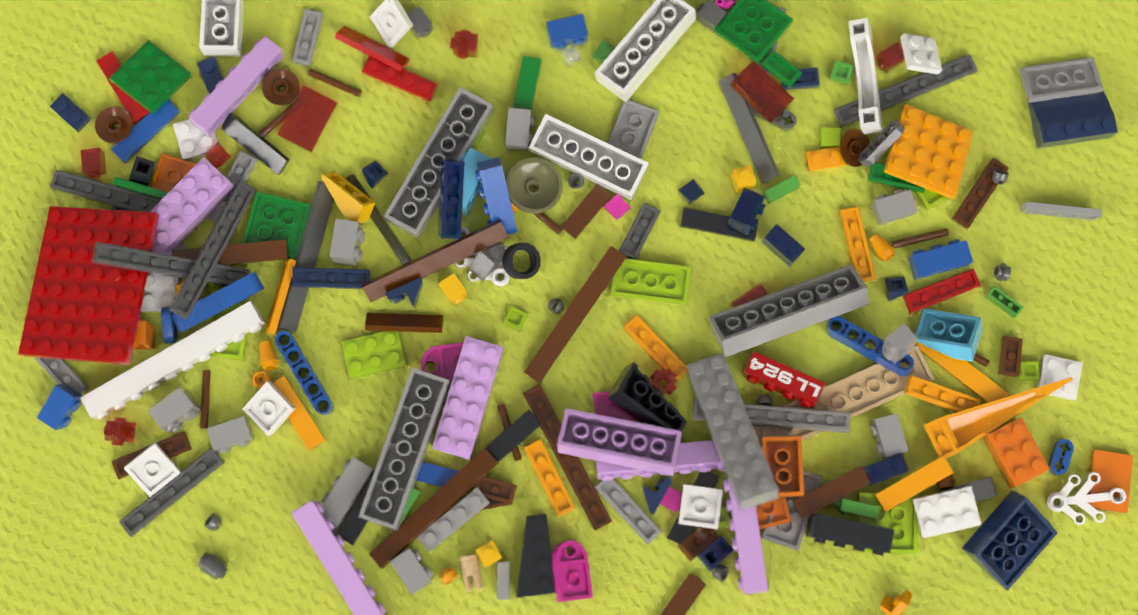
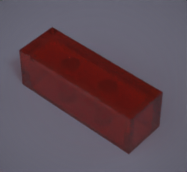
M760 283L731 302L730 305L734 308L764 297L767 291Z

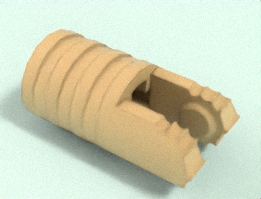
M477 554L460 557L466 591L471 592L473 589L471 575H473L476 589L482 590L483 583Z

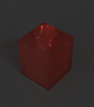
M899 42L881 51L876 57L877 66L885 74L905 63L903 48Z
M100 148L80 150L82 172L86 176H89V178H99L101 175L106 174L105 152Z

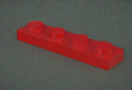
M368 56L361 71L364 75L428 102H431L438 87V84L404 69L398 71L371 56Z

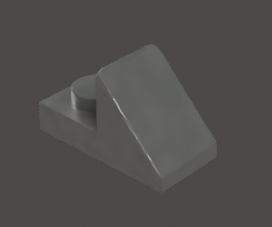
M498 243L487 247L483 252H479L468 269L483 282L500 264L505 249Z

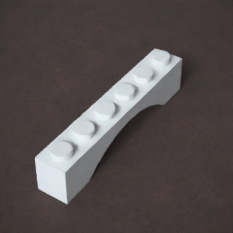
M868 18L849 21V30L857 76L860 127L864 134L882 132L883 127L871 25Z

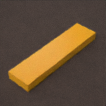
M859 207L839 210L852 266L863 282L876 280Z
M288 259L284 263L264 331L266 334L274 335L276 333L292 278V268L295 267L296 260Z
M637 314L623 326V329L675 383L687 373L686 364Z
M909 375L904 391L906 395L954 412L978 406L981 399L914 375Z
M286 376L273 382L272 384L296 408L288 419L307 449L311 451L325 442L324 436Z
M539 439L525 446L526 454L557 516L559 517L575 509L542 440Z
M941 456L878 492L875 496L884 512L951 475L953 471L944 456Z

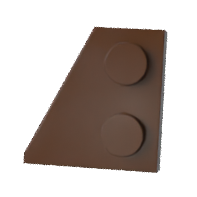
M484 476L476 485V488L479 487L491 502L482 510L512 505L517 489L515 484Z

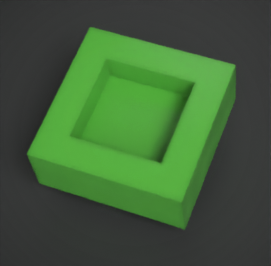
M602 40L593 54V58L603 63L616 47Z
M836 60L829 80L848 85L854 66Z

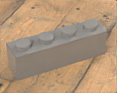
M354 457L352 460H347L343 466L345 471L341 477L338 475L332 484L334 486L331 493L327 492L321 501L324 503L322 505L324 508L322 513L326 519L330 518L335 527L332 529L334 533L342 524L374 472V469Z

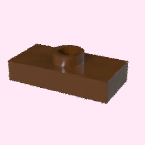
M1002 337L998 375L1019 377L1023 338Z
M699 527L680 543L678 547L688 560L691 561L719 536L711 528Z

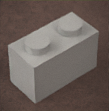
M508 108L505 141L507 150L528 151L529 145L533 140V134H530V127H534L535 116H531V110Z
M904 189L893 192L894 195L887 197L884 194L875 198L871 206L878 226L912 216L918 211L911 190L904 191Z
M903 323L885 338L882 347L884 357L889 361L891 360L894 364L913 350L917 337Z
M897 413L871 421L870 430L872 435L876 436L878 442L876 443V449L878 454L882 455V458L908 451Z
M245 416L207 428L213 451H220V454L231 451V447L237 445L239 448L250 444V441L254 440L249 420Z
M409 548L390 561V563L413 595L433 581L431 579L433 574L428 566L423 567L420 560H422V557L418 551H413Z

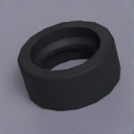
M515 243L505 250L502 264L505 272L514 279H528L538 272L541 258L538 250L529 243ZM518 250H525L530 257V266L525 272H518L513 265V256Z

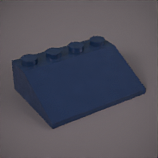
M1104 90L1099 93L1028 103L1037 149L1107 139L1118 132L1115 115Z
M1012 490L964 544L962 549L978 566L1008 591L1055 537L1057 531L1026 496Z

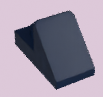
M420 277L387 292L386 296L390 303L394 302L396 304L405 300V296L408 295L413 308H415L424 283Z
M667 476L664 480L659 479L655 486V489H657L656 493L642 486L649 513L652 515L655 513L673 481Z
M720 535L697 557L709 571H712L733 549L723 536Z

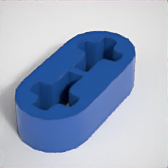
M163 307L161 309L163 339L166 344L176 343L178 337L177 326L171 317L175 313L169 311L170 307Z
M1062 439L1054 444L1048 463L1049 471L1054 475L1064 474L1068 469L1074 451L1073 443L1070 440ZM1065 443V447L1068 448V451H1064L1061 455L1062 449L1059 447L1060 445H1064ZM1059 459H1061L1060 466H1062V469L1056 471L1054 463H1058Z

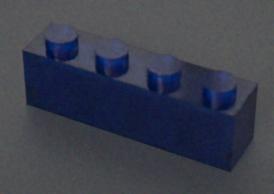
M442 159L438 236L442 239H461L465 162L462 160Z

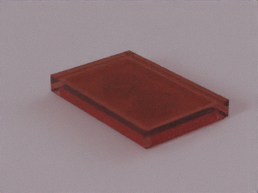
M754 61L729 84L770 123L794 100L786 90Z
M303 85L277 135L312 153L337 102Z

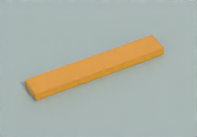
M915 342L914 347L918 345L924 355L988 403L1011 396L966 360L954 359Z

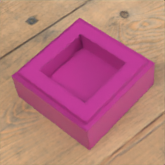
M619 194L604 206L616 221L631 209Z
M669 487L660 504L677 513L681 506L682 493Z

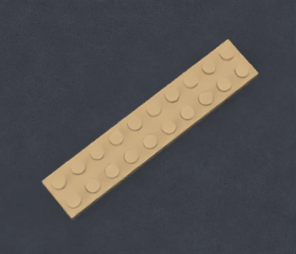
M918 345L913 347V350L908 353L914 360V365L909 375H914L930 382L934 381L935 379ZM905 362L899 363L902 368L909 367ZM877 363L824 387L815 408L803 407L799 404V401L791 402L783 407L849 412L851 419L903 395L909 375L899 376ZM752 425L758 441L761 437L801 436L802 440H805L822 432Z

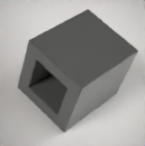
M708 0L705 4L701 3L696 10L698 13L696 20L714 32L716 27L725 18L727 12Z
M420 6L407 13L413 24L411 31L417 39L425 38L431 34L433 30L432 23Z

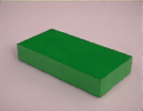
M775 50L761 63L763 68L789 88L802 75L799 69Z

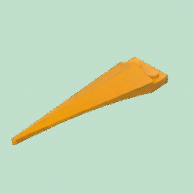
M1073 378L1063 379L952 413L923 426L938 457L944 456L946 459L967 448L1000 425L1064 386Z

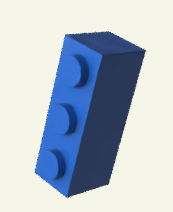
M960 239L948 242L949 245L942 247V244L930 247L931 250L924 252L923 249L912 252L913 255L908 258L914 280L965 267L973 263L967 240L960 242Z

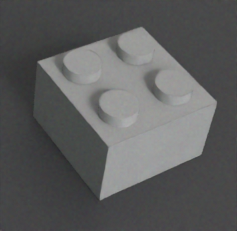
M335 219L330 258L335 264L357 266L358 261L361 262L362 250H360V246L365 241V232H363L359 222Z
M179 387L149 409L148 412L161 430L169 433L173 431L175 433L183 427L182 424L185 421H191L196 418L201 407L189 391Z

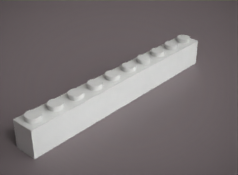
M249 301L82 396L80 399L90 418L102 420L110 415L109 412L112 410L124 408L126 402L138 400L143 397L144 392L159 388L160 383L163 381L175 379L177 373L192 369L194 367L193 364L198 361L204 362L211 358V353L224 351L228 348L227 344L232 341L237 343L245 338V334L259 331L265 322L255 303Z

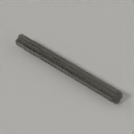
M354 174L346 177L347 181L368 196ZM374 205L370 214L371 219L402 265L411 262L412 259Z

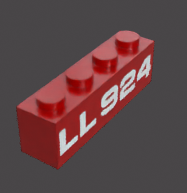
M754 351L744 370L743 376L749 383L763 385V388L767 391L781 393V396L785 399L799 401V404L806 408H815L825 386V382Z

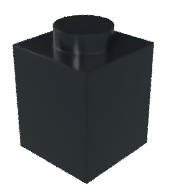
M136 156L129 181L148 186L155 162Z

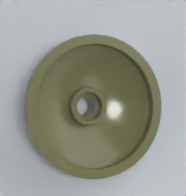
M531 157L517 162L511 168L506 178L510 201L518 209L526 213L539 214L550 210L559 201L563 190L559 171L550 162L541 158ZM529 187H535L536 191H530Z

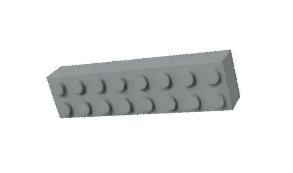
M461 87L458 89L384 215L386 222L417 239L420 238L460 170L462 155L464 152L468 153L469 149L474 146L494 112L493 104Z
M851 264L709 316L711 330L724 356L727 357L868 305V290Z
M723 353L686 365L688 379L740 511L777 499V485Z
M411 368L358 517L394 530H399L451 383L449 380Z

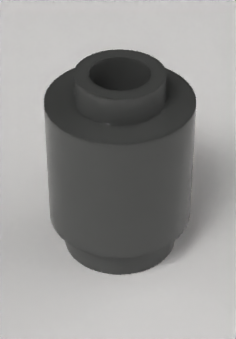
M206 552L197 564L201 571L215 580L218 578L222 579L228 571V568H226L227 563L212 553Z

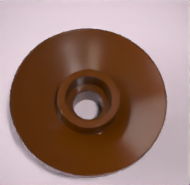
M287 69L271 71L266 75L262 83L263 95L274 105L283 106L293 102L300 91L298 78ZM284 86L285 90L280 92L279 88Z
M117 106L104 109L95 121L97 135L107 143L124 141L133 129L131 115L125 109ZM119 124V127L114 130V125Z
M859 129L849 130L840 141L841 157L851 167L863 165L858 161L861 152L870 144L868 136Z

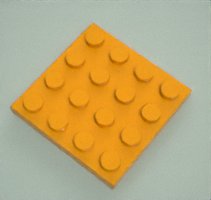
M904 104L898 121L905 129L903 134L890 147L884 172L953 200L957 195L973 131Z

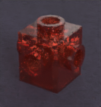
M468 30L455 31V37H451L450 48L453 49L454 55L461 59H467L468 57L476 58L479 41L478 34H473Z
M662 368L660 371L656 369L649 377L652 379L650 383L656 390L659 389L662 392L663 397L666 394L670 396L677 388L675 386L677 383L675 378L677 376L670 369L665 370ZM665 380L667 385L662 387L659 382Z
M115 417L114 421H106L104 440L112 441L111 445L123 446L124 443H134L136 423L126 422V418Z

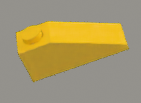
M336 171L323 174L321 178L341 213L349 221H357L359 223L368 221L375 202Z

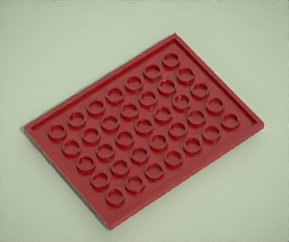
M50 206L18 354L27 357L130 365L148 272L93 263L94 247L96 242L152 252L159 214L155 212Z

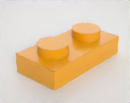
M840 147L805 153L808 172L847 165L841 157Z

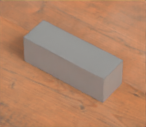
M497 562V600H510V562Z

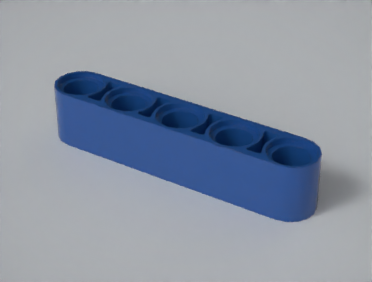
M253 272L196 302L188 319L185 320L176 314L171 315L181 333L265 288L256 272Z
M836 316L829 319L827 334L831 338L899 376H907L911 373L914 360L910 355L907 354L894 364L882 355L883 340L842 317ZM836 324L839 325L841 329L834 330L831 326ZM855 334L858 338L853 340L848 335ZM871 343L875 348L868 349L865 344ZM905 362L909 367L902 368L899 363Z
M287 331L278 332L275 336V343L312 406L319 414L329 415L334 408L333 402L295 338ZM289 336V343L281 345V338ZM294 352L299 353L297 361L290 360V356ZM307 368L309 370L308 376L301 378L300 371ZM312 385H318L319 387L316 394H310L309 392ZM327 401L328 408L325 411H320V403Z

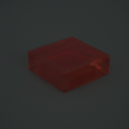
M219 142L204 153L216 169L231 158Z

